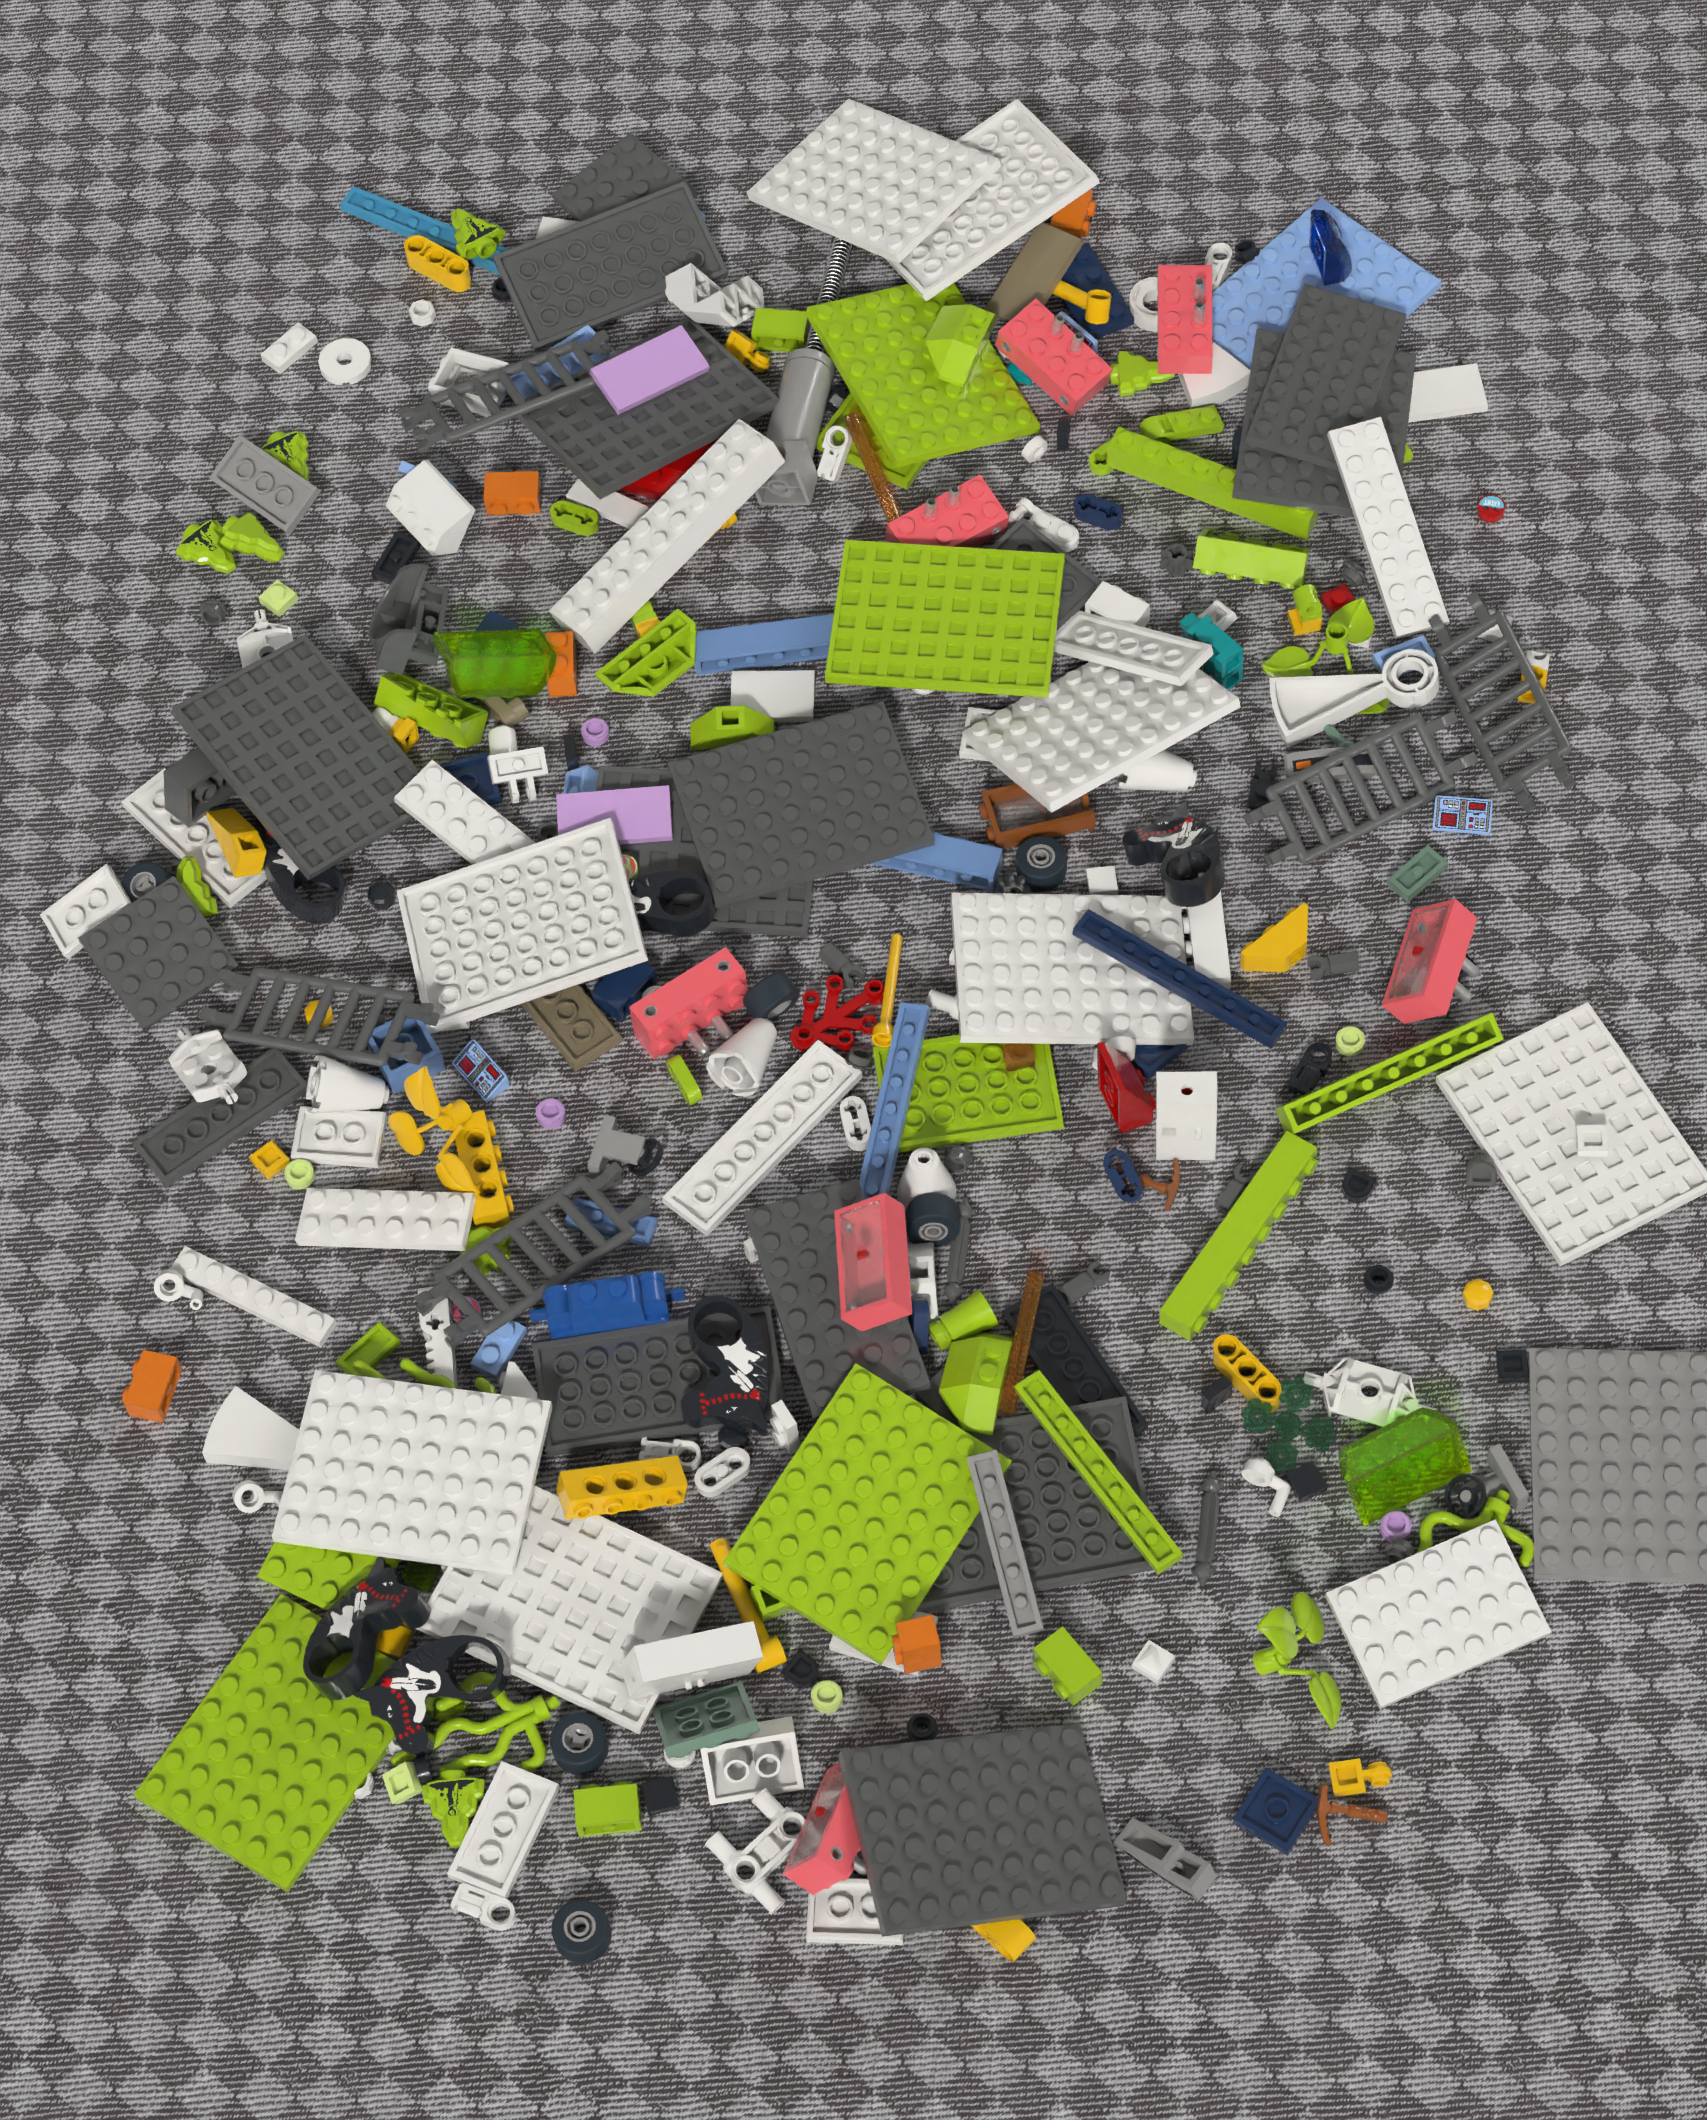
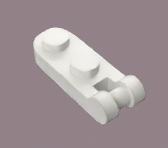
M1021 498L1016 504V510L1010 511L1008 514V524L1011 527L1025 515L1030 517L1028 522L1065 552L1075 550L1079 544L1077 528L1034 506L1027 498Z

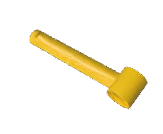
M1060 280L1052 294L1085 309V320L1089 323L1105 324L1109 321L1111 294L1109 292L1095 289L1087 293Z
M719 1538L714 1540L710 1544V1549L720 1571L723 1573L722 1576L742 1622L754 1621L763 1658L754 1667L756 1672L759 1674L787 1662L778 1637H769L744 1578L723 1566V1561L731 1551L727 1539Z

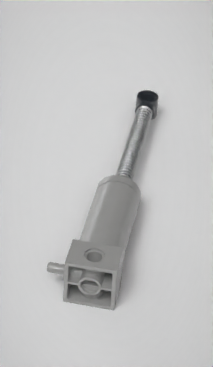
M832 236V247L817 304L838 300L850 251L856 248V245ZM812 325L805 348L790 352L784 364L776 394L780 400L771 413L765 437L774 442L785 462L755 492L759 505H811L818 479L812 459L835 374V364L830 357L824 354L825 347Z

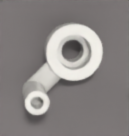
M164 1270L157 1275L154 1282V1292L161 1300L170 1302L183 1296L191 1299L190 1307L193 1310L201 1308L204 1296L203 1291L185 1285L184 1279L179 1272ZM170 1279L175 1282V1285L167 1287L164 1282Z
M1263 1458L1247 1460L1242 1470L1243 1478L1256 1486H1270L1277 1490L1268 1512L1272 1516L1279 1517L1291 1490L1290 1484L1274 1475L1275 1471L1267 1460Z
M245 1480L236 1485L232 1498L240 1511L253 1513L259 1510L263 1503H276L279 1507L283 1492L263 1491L255 1481ZM245 1491H252V1496L250 1498H242V1495Z

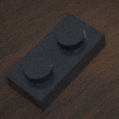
M396 531L371 571L372 578L391 584L398 570L403 566L411 564L421 547V543L415 537Z

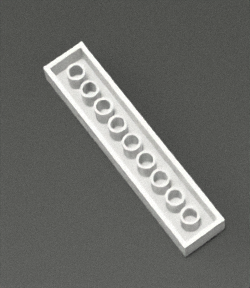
M738 419L549 610L561 629L573 631L574 639L596 654L785 462L774 442Z

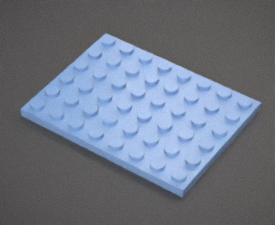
M1321 198L1265 246L1259 255L1255 256L1254 260L1243 265L1212 292V341L1248 369H1251L1256 330L1262 329L1286 333L1304 283L1405 313L1408 317L1441 288V280ZM1333 225L1339 230V235L1332 228ZM1342 240H1343V243H1344V245H1345V246H1344V256H1343V254H1342ZM1345 251H1347L1348 257L1347 264L1345 262Z

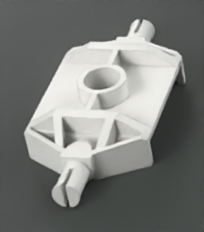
M260 609V619L259 612L256 610L254 612L255 626L237 638L242 668L261 659L264 653L274 652L292 642L291 628L287 625L268 623L266 612Z
M182 1028L185 1035L179 1030L178 1037L182 1040V1043L168 1058V1061L197 1102H204L224 1097L228 1104H233L231 1098L236 1102L238 1095L233 1089L247 1075V1070L243 1062L238 1060L223 1040L219 1030L193 1036L188 1028Z
M1345 1357L1330 1372L1324 1373V1376L1308 1371L1304 1375L1303 1384L1323 1390V1397L1329 1417H1331L1333 1412L1393 1430L1403 1427L1412 1416L1432 1421L1436 1413V1408L1419 1404V1400L1415 1396L1412 1378L1407 1374ZM1365 1386H1373L1379 1393L1374 1397H1367L1361 1390Z

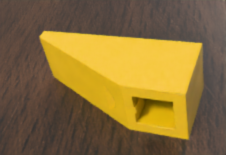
M234 808L207 812V819L234 878L261 874L267 851L258 831Z

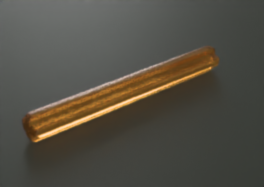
M857 412L846 415V424L886 520L889 523L901 517L900 511L860 416Z
M1029 1271L1026 1277L999 1406L1000 1413L1005 1415H1014L1016 1413L1019 1396L1015 1392L1014 1386L1023 1379L1043 1283V1274L1040 1272Z

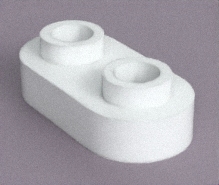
M731 1447L701 1466L694 1478L698 1492L706 1497H714L743 1479L751 1469L749 1454L742 1448ZM734 1463L741 1464L738 1469L731 1468V1465ZM709 1480L716 1481L713 1486L706 1485V1482Z

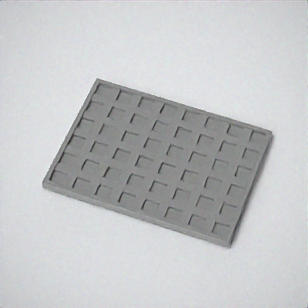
M1529 1348L1534 1579L1707 1584V1352Z

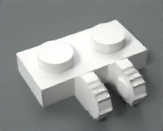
M543 746L489 755L487 757L492 785L508 782L512 803H519L520 795L516 781L525 779L528 799L530 801L536 800L533 778L549 774Z

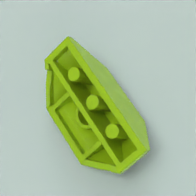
M971 304L943 306L924 342L929 358L936 369L935 372L938 379L961 388L964 387L999 315Z
M676 609L594 673L595 677L613 692L654 697L695 665L696 623L681 610Z
M985 1332L951 1342L939 1394L958 1420L962 1430L993 1435L1016 1341L1015 1337Z

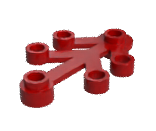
M838 975L829 976L826 980L828 993L822 1019L814 1024L815 1009L820 1006V996L816 991H806L802 996L804 1006L802 1022L800 1025L795 1026L790 1034L792 1045L799 1051L806 1052L819 1040L826 1046L838 1047L841 1050L851 1049L854 1045V1037L848 1030L861 1031L866 1035H871L874 1026L877 1025V1019L872 1015H865L861 1019L846 1017L867 1003L873 1006L881 1005L885 984L879 980H871L866 983L862 993L837 1008L839 994L844 989L843 980ZM832 983L840 984L838 987L830 986ZM874 988L880 989V990L877 991V992H872V991H871V989H874ZM809 998L816 999L813 1003L807 1002ZM867 1022L874 1024L871 1027L864 1026V1024ZM829 1028L843 1029L837 1035L823 1033ZM803 1034L809 1035L807 1038L800 1037ZM843 1038L850 1039L847 1043H843L840 1040Z

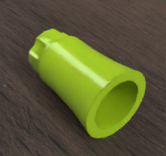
M977 1289L957 1306L939 1316L937 1321L929 1324V1333L936 1346L942 1351L950 1347L951 1342L974 1336L982 1331L999 1326L987 1300Z

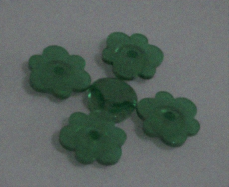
M1300 1377L1294 1379V1381L1286 1379L1281 1383L1282 1393L1279 1396V1400L1282 1403H1286V1408L1290 1412L1281 1413L1276 1418L1271 1413L1272 1406L1269 1403L1262 1404L1259 1399L1250 1400L1247 1408L1241 1411V1416L1245 1419L1243 1427L1248 1432L1256 1430L1259 1434H1263L1267 1431V1427H1272L1275 1424V1431L1282 1439H1279L1277 1443L1271 1442L1267 1445L1268 1452L1264 1455L1263 1459L1267 1460L1275 1473L1278 1474L1284 1470L1290 1472L1297 1466L1295 1458L1298 1456V1451L1296 1448H1291V1442L1288 1439L1297 1437L1301 1432L1303 1437L1307 1438L1305 1441L1306 1446L1309 1448L1315 1447L1319 1452L1327 1451L1330 1443L1336 1440V1434L1332 1432L1334 1430V1423L1330 1419H1323L1321 1421L1319 1417H1313L1310 1423L1302 1427L1300 1418L1294 1414L1300 1408H1308L1310 1406L1309 1399L1314 1394L1312 1386L1305 1384L1304 1380Z

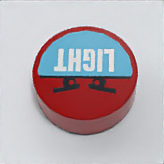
M1486 495L1479 500L1477 514L1480 519L1493 523L1503 518L1505 502L1502 498L1496 495Z

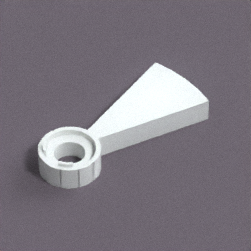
M1148 277L1136 283L1129 297V310L1134 316V323L1139 328L1152 332H1157V311L1148 310L1145 304L1150 301H1157L1158 277ZM1212 341V373L1178 374L1189 407L1194 409L1218 405L1245 390L1249 383L1250 369Z
M1406 649L1393 654L1384 664L1382 674L1269 678L1270 697L1275 721L1287 748L1323 731L1327 724L1333 726L1385 698H1388L1393 704L1406 709L1422 707L1435 698L1440 687L1438 667L1435 659L1428 653L1417 649ZM1408 670H1416L1423 674L1422 679L1415 684L1407 685L1398 680L1399 676Z
M235 1386L214 1417L202 1454L206 1463L289 1470L299 1429Z

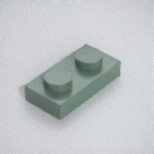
M1427 845L1388 879L1387 886L1406 902H1409L1448 868V861Z

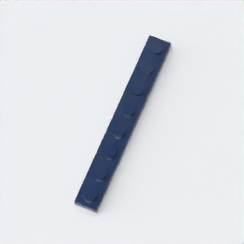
M1090 909L1086 911L1073 928L1072 935L1270 1049L1286 1030L1287 1022Z

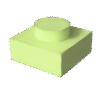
M276 580L258 597L260 603L278 617L298 601L297 593L279 580Z
M404 1762L382 1774L392 1804H400L423 1791L413 1762Z

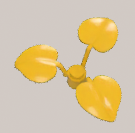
M424 1066L406 1078L404 1089L413 1107L423 1111L425 1116L435 1120L417 1128L410 1114L404 1111H397L390 1115L388 1125L394 1132L399 1145L407 1153L414 1156L421 1154L425 1149L424 1140L419 1133L436 1125H439L444 1131H453L438 1154L440 1162L435 1166L436 1173L443 1186L449 1192L473 1193L477 1196L481 1192L475 1187L463 1162L455 1154L447 1152L458 1133L464 1130L462 1124L472 1118L471 1108L462 1099H457L453 1103L441 1107L427 1066Z

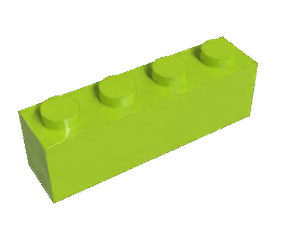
M1204 528L1198 535L1193 568L1200 569L1199 573L1215 575L1216 572L1225 573L1227 578L1242 580L1243 577L1254 578L1253 582L1265 585L1270 584V581L1279 582L1281 587L1288 589H1297V586H1302L1305 582L1310 549L1277 542L1272 543L1271 547L1266 546V541L1258 538H1245L1244 541H1241L1237 534L1225 532V534L1213 535L1214 529Z
M394 672L381 675L373 705L384 708L393 716L396 715L404 720L409 718L416 722L417 727L429 730V733L435 737L449 739L453 741L455 746L460 748H469L481 742L489 713L484 709L410 676Z

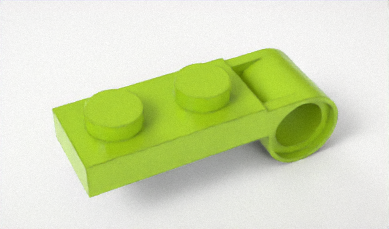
M1215 405L1151 416L1143 420L1139 425V430L1143 436L1170 445L1173 440L1221 433L1224 428L1223 421Z

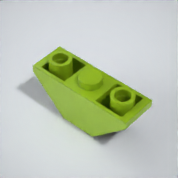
M745 705L715 707L690 724L691 750L716 749L774 732V719Z

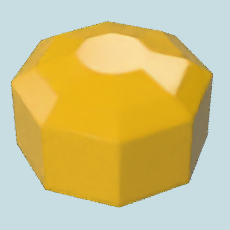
M319 1000L311 1001L304 1009L308 1025ZM331 1004L320 1029L328 1027L334 1020Z
M1475 1279L1467 1282L1462 1298L1467 1307L1479 1311L1489 1307L1493 1298V1290L1488 1282Z

